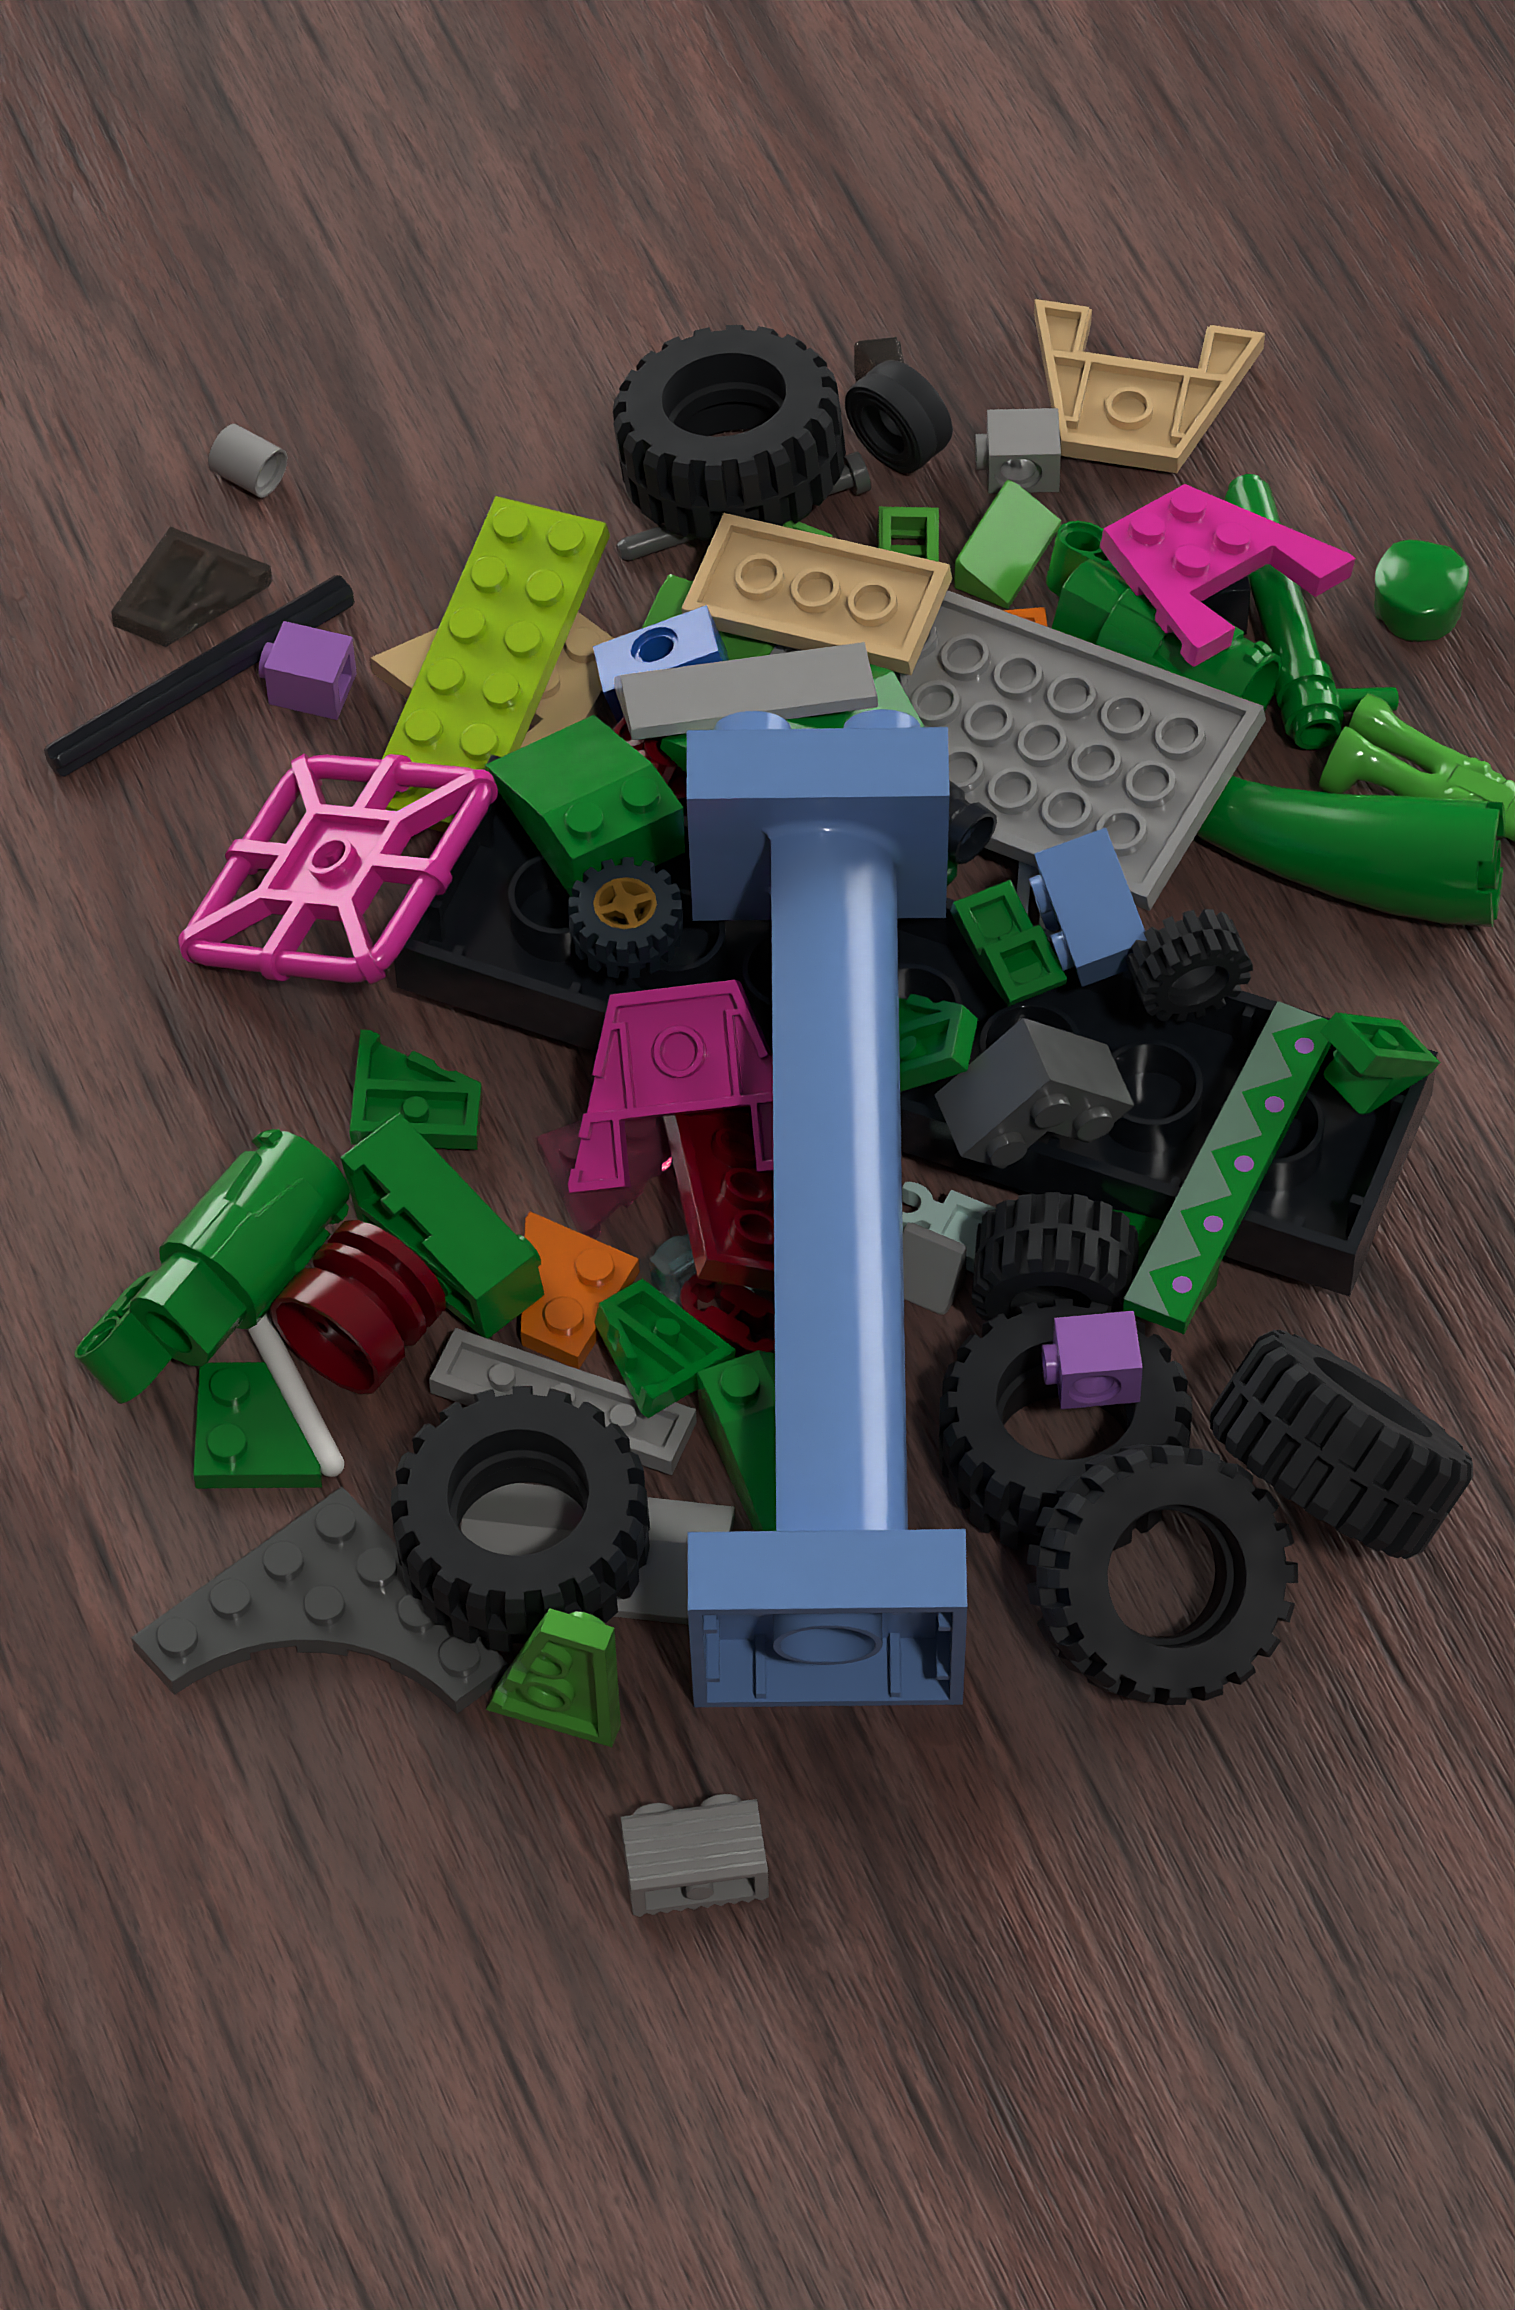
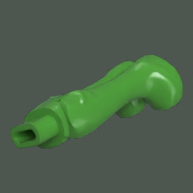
M1370 693L1360 701L1353 713L1349 727L1345 726L1327 760L1319 782L1321 790L1328 793L1344 794L1360 780L1377 784L1399 796L1503 802L1505 808V837L1515 842L1514 781L1506 780L1500 773L1492 770L1490 763L1480 761L1478 758H1470L1444 746L1403 722L1393 714L1391 707L1383 699ZM1390 753L1402 757L1408 761H1411L1412 763L1416 764L1417 766L1425 770L1427 773L1417 770L1416 768L1396 758Z

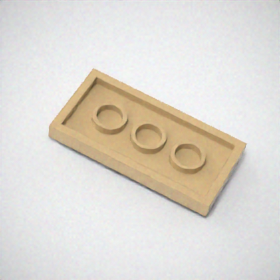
M723 513L681 610L683 614L707 605L718 631L800 650L865 642L870 664L894 672L912 675L951 583L952 574L950 564Z

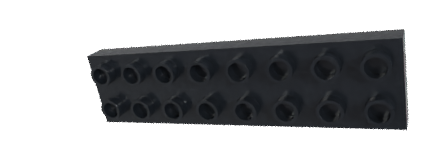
M491 754L487 764L501 757ZM499 792L450 871L452 882L444 894L434 897L402 951L394 960L397 988L594 1052L598 1050L611 994L737 980L742 984L773 1054L772 920L693 921L688 817L684 815L685 853L655 866L656 874L662 869L666 870L671 875V883H677L680 890L683 908L682 942L680 947H675V956L667 963L660 959V970L652 974L646 968L640 969L639 978L629 979L628 971H620L619 977L613 978L607 976L606 967H602L596 972L588 967V958L580 960L575 952V944H572L568 910L570 896ZM946 898V918H897L899 998L908 999L910 994L927 997L933 1003L948 1001L962 1004L978 1018L969 1064L1017 1022L1025 1018L1107 1044L1134 1103V1106L1114 1123L1113 1128L1106 1135L1093 1140L1091 1143L1047 1131L1027 1148L1026 1154L1020 1160L1002 1169L960 1156L935 1097V1094L957 1076L953 1075L900 1092L901 1151L1036 1195L1046 1194V1192H1060V1194L1065 1195L1077 1194L1086 1196L1092 1201H1102L1112 1206V1210L1137 1213L1164 1221L1277 1001L1242 991L1236 998L1224 997L1226 1005L1218 1010L1213 1005L1205 1008V1016L1195 1018L1194 1013L1191 1012L1188 1013L1186 1021L1175 1022L1173 1015L1167 1021L1158 1020L1156 1014L1150 1016L1147 1013L1128 970L1082 987L1075 967L1064 971L1067 977L1066 984L1008 1007L979 966L950 913L952 904L956 900ZM618 919V923L627 924L625 919ZM1042 928L1056 955L1050 935L1057 932ZM1308 1012V1013L1314 1014V1015H1316V1016L1325 1018V1019H1327V1020H1330V1019H1331V1018H1327V1017H1324V1016H1321V1015H1318V1014H1315V1013H1312V1012ZM1331 1044L1224 1256L1350 1297L1431 1099L1435 1070L1372 1112L1363 1115L1358 1113L1325 1079L1324 1071L1334 1059L1333 1053L1336 1050ZM1429 1050L1437 1058L1438 1052Z

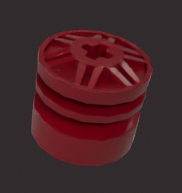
M360 1220L344 1221L329 1238L328 1243H324L312 1258L313 1268L302 1269L270 1307L272 1320L282 1338L298 1357L319 1375L337 1386L357 1394H373L405 1357L404 1346L415 1345L425 1334L427 1327H430L446 1309L445 1293L433 1272L403 1242L378 1226Z

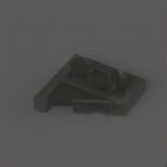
M170 527L112 609L113 626L167 647L268 588L273 581L271 566Z

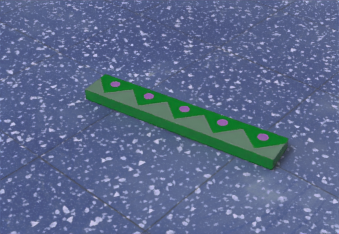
M1277 1001L1124 1298V1312L1134 1311V1315L1185 1334L1331 1046V1043L1320 1032L1329 1020Z

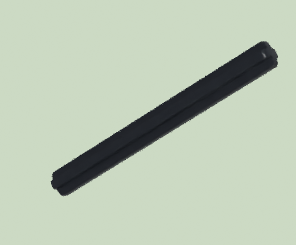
M332 576L48 744L44 752L49 766L59 777L69 775L259 662L265 644L267 642H275L283 621L316 628L352 607L355 603L352 588L342 576Z

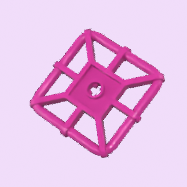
M304 753L291 760L292 768L279 780L243 838L235 839L226 851L227 863L193 914L186 929L179 935L178 945L182 957L188 962L199 963L205 966L261 972L266 979L285 981L294 976L344 983H356L367 980L372 985L385 978L384 970L398 957L434 897L444 894L452 882L450 871L486 815L490 804L495 801L498 795V788L493 775L489 771L459 766L415 763L407 756L395 754L387 755L382 760L328 754L315 755L309 758ZM321 779L365 782L367 785L353 807L328 805L321 789V785H323ZM409 787L436 789L398 811L385 810L396 792H404ZM301 793L306 813L286 844L269 842ZM457 812L429 859L400 856L412 836ZM260 868L270 869L256 890L231 903L248 874L254 875ZM383 882L412 885L380 938L373 946L363 914L370 906ZM271 914L284 915L264 948L220 943ZM322 919L343 922L354 957L346 958L296 951L315 920Z

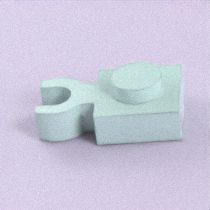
M905 1182L902 1187V1202L912 1205L918 1210L911 1213L902 1212L903 1232L908 1222L915 1223L964 1244L967 1247L966 1270L973 1272L977 1226L982 1222V1216L988 1210L996 1208L953 1190L949 1192L944 1203L933 1200L932 1194L923 1185L915 1182Z

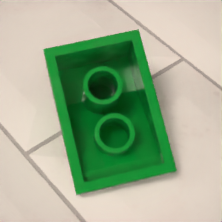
M595 715L485 764V770L489 771L494 777L498 792L570 897H572V887L577 880L584 882V872L590 867H593L597 872L601 871L602 861L612 859L616 866L622 865L623 857H634V865L641 866L644 860L655 863V866L685 853L683 806L653 763Z

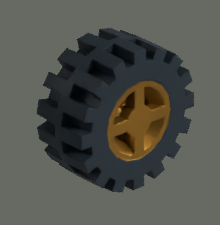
M623 857L622 865L616 866L612 859L602 861V870L599 872L590 867L584 872V882L577 880L572 887V897H569L570 936L572 944H575L577 956L580 960L588 958V967L596 972L602 967H606L607 976L618 978L620 971H628L629 979L639 978L640 969L646 968L650 974L660 970V959L669 963L675 956V947H680L682 942L683 908L677 883H671V875L664 869L656 874L655 863L644 860L641 866L634 865V857ZM618 919H625L627 924L618 923Z

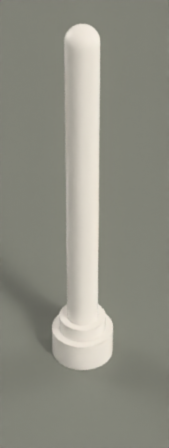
M267 1311L257 1325L248 1329L318 1460L321 1466V1473L327 1477L338 1476L344 1469V1459Z

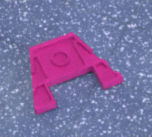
M1187 484L1174 489L1105 527L1100 543V549L1135 595L1145 594L1156 608L1155 621L1164 633H1175L1182 643L1180 654L1193 667L1230 647L1235 627L1201 601L1266 564L1273 566L1311 595L1317 597L1351 577L1356 559L1345 551Z
M727 980L611 994L592 1073L595 1078L587 1113L583 1114L578 1137H581L576 1164L574 1169L571 1168L569 1176V1193L581 1194L631 1188L625 1132L626 1121L741 1107H751L757 1172H774L773 1054L741 982Z

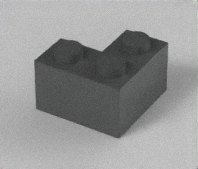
M1025 1018L1017 1022L971 1062L966 1072L955 1076L935 1094L960 1156L1002 1169L1020 1160L1026 1154L1027 1148L1047 1131L1091 1143L1093 1140L1106 1135L1113 1128L1114 1123L1134 1106L1107 1044Z

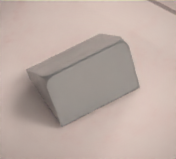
M908 1222L903 1232L904 1300L937 1314H946L966 1281L967 1247L946 1236Z

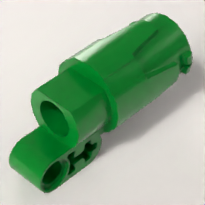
M1069 521L1061 525L1057 532L1046 575V585L1050 591L1059 596L1052 629L1257 703L1264 707L1265 712L1274 695L1276 682L1282 669L1281 657L1273 653L1266 643L1250 641L1243 637L1244 631L1234 626L1235 631L1230 647L1195 667L1191 666L1180 654L1182 643L1175 633L1165 634L1155 621L1157 610L1146 595L1136 596L1100 549L1104 529L1085 521Z
M279 1129L266 1130L256 1135L252 1142L256 1145L257 1149L241 1153L159 1247V1259L162 1265L157 1271L147 1272L134 1281L83 1338L75 1350V1358L117 1403L128 1402L144 1391L172 1358L190 1366L201 1367L208 1363L236 1328L248 1330L257 1325L271 1308L270 1306L297 1274L304 1269L331 1235L325 1227L328 1224H338L347 1216L349 1206L346 1202L349 1200L350 1194L347 1181L335 1163L319 1148L300 1136L287 1131H280Z

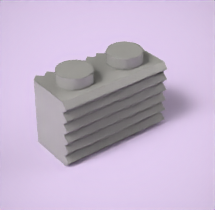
M720 1794L706 1799L699 1807L674 1810L668 1804L652 1803L638 1808L631 1816L621 1817L622 1842L633 1915L641 1917L646 1913L655 1915L660 1911L669 1913L672 1910L681 1912L686 1908L695 1910L700 1906L709 1908L714 1904L723 1906L728 1902L732 1904H737L740 1901L749 1903L754 1899L763 1901L769 1897L768 1867L757 1799L741 1801V1798L736 1795Z

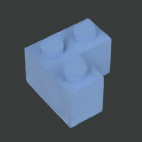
M1105 827L1034 853L1040 875L1029 878L1045 929L1051 931L1059 930V932L1050 935L1062 970L1065 971L1075 967L1082 987L1127 971V955L1134 953L1131 948L1136 940L1147 941L1144 935V926L1107 828Z

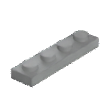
M458 1328L454 1329L429 1379L430 1392L432 1394L467 1406L475 1403L474 1394L494 1389L495 1397L513 1394L512 1386H533V1395L547 1396L549 1389L571 1394L573 1406L579 1408L583 1402H589L604 1412L606 1426L610 1423L618 1424L630 1439L631 1452L639 1455L643 1466L669 1475L673 1474L697 1423L696 1409L676 1402L652 1417L647 1418L640 1412L626 1385Z

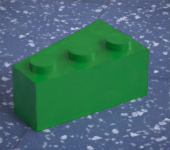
M400 1113L396 1114L340 1157L357 1220L378 1226L398 1238L417 1254L433 1272L445 1293L446 1307L479 1335L489 1339L545 1295L538 1269L541 1265V1258L534 1246L524 1236L516 1235Z

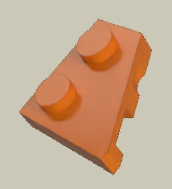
M530 1211L525 1218V1238L534 1246L541 1258V1265L538 1269L545 1295L521 1313L522 1346L567 1366L580 1369L600 1337V1333L594 1323L599 1303L633 1284L640 1272L639 1258Z

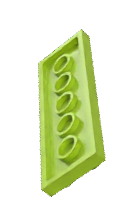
M495 496L382 760L387 755L395 754L407 756L415 763L484 770L491 754L503 757L521 748L610 537L605 522ZM409 787L404 792H396L385 810L398 811L436 789ZM457 812L430 826L429 829L445 832Z

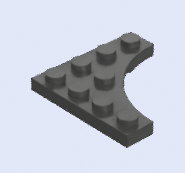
M343 1487L337 1489L131 1637L134 1651L174 1695L197 1680L220 1669L251 1660V1653L296 1646L297 1653H327L348 1656L350 1650L390 1663L392 1670L421 1684L458 1714L495 1687L508 1669V1663L496 1650H490L489 1642L484 1637L479 1636L476 1643L470 1644L454 1636L451 1620L445 1625H437L424 1613L423 1601L413 1598L405 1583L403 1568L399 1565L396 1543Z

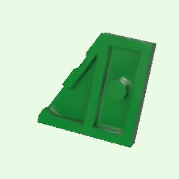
M910 994L908 999L899 998L900 1092L968 1070L978 1018L965 1006L948 1001L933 1003L927 997Z
M360 1029L349 1129L351 1145H357L396 1114L400 1113L433 1148L478 1150L483 1100L482 1083L456 1070H444L434 1060L416 1051H412L409 1056H406L381 1044L380 1034L371 1030Z
M643 1278L605 1299L598 1305L594 1323L640 1412L647 1418L652 1417L697 1390L698 1371L735 1358L736 1349Z
M211 1362L200 1367L193 1474L196 1489L322 1488L321 1466L265 1362Z

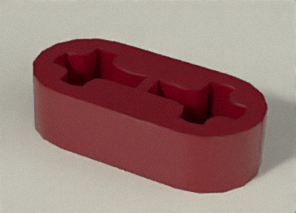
M697 1274L685 1281L680 1291V1307L736 1349L735 1358L757 1350L775 1353V1305L744 1286L717 1284L710 1280L698 1279ZM715 1297L720 1299L721 1310L715 1306L707 1307L704 1312L698 1310V1300L709 1303ZM767 1329L773 1331V1341L763 1337L757 1343L751 1342L750 1331L759 1335Z

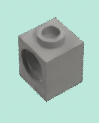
M1058 408L987 410V434H975L976 470H987L988 494L999 493L1007 480L1020 485L1028 493L1059 492L1061 448Z

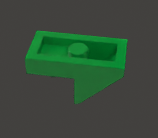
M1335 1012L1320 1031L1336 1048L1333 1053L1334 1059L1324 1071L1325 1079L1358 1113L1363 1115L1372 1112L1428 1076L1441 1063L1400 1020Z

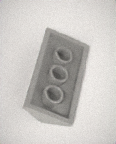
M865 642L631 673L614 677L615 691L632 740L687 733V730H713L720 719L730 714L744 711L768 712L786 720L878 707L877 692Z
M514 1483L494 1489L479 1498L463 1516L461 1532L470 1541L491 1552L504 1555H528L546 1550L564 1540L579 1524L584 1515V1510L569 1495L551 1486ZM648 1497L650 1549L647 1564L639 1569L640 1582L632 1596L625 1600L617 1596L618 1613L613 1617L689 1625L688 1532H732L735 1507Z

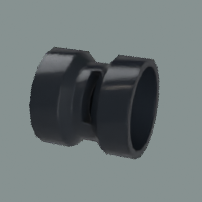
M949 780L948 856L958 864H966L974 859L990 841L996 828L997 815L980 802L969 803L965 800V792Z

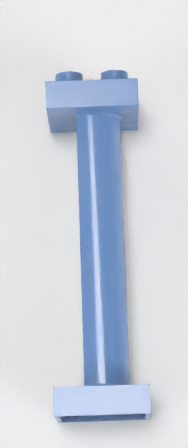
M888 709L865 711L849 718L843 728L791 729L790 724L776 714L763 711H744L733 713L720 719L716 723L714 730H687V817L693 921L772 920L776 1531L688 1532V1623L694 1707L963 1705L967 1626L966 1529L908 1530L897 918H946L950 797L948 727H920V723L916 718L901 711Z

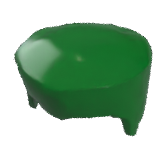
M1402 540L1393 543L1379 561L1375 571L1374 608L1376 618L1381 619L1391 633L1405 641L1438 640L1453 630L1461 617L1463 600L1469 581V569L1463 557L1451 547L1434 544L1429 541Z

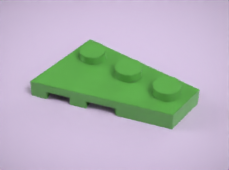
M549 1608L495 1686L486 1710L612 1747L621 1726L614 1627L605 1625L599 1618L585 1612L567 1614Z

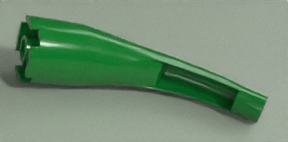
M1232 775L1196 834L1220 849L1282 878L1338 899L1387 914L1442 924L1493 927L1494 920H1497L1504 867H1500L1501 842L1496 840V838H1505V808L1503 802L1394 795L1334 794L1275 787L1243 780Z

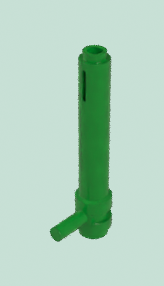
M1244 474L1231 481L1225 501L1281 524L1272 491L1267 482L1255 474ZM1269 564L1248 575L1250 589L1266 644L1272 649L1273 653L1281 657L1282 669L1276 682L1274 693L1278 706L1282 709L1281 717L1286 734L1295 740V744L1300 748L1310 750L1320 749L1334 743L1342 731L1343 712H1354L1360 701L1367 694L1371 693L1386 701L1392 711L1397 710L1399 695L1396 687L1336 688L1330 666L1321 660L1299 585Z

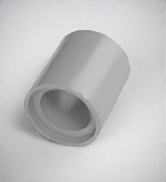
M230 424L215 439L209 453L208 466L212 472L263 498L268 496L280 483L286 470L288 457L286 451L237 424Z

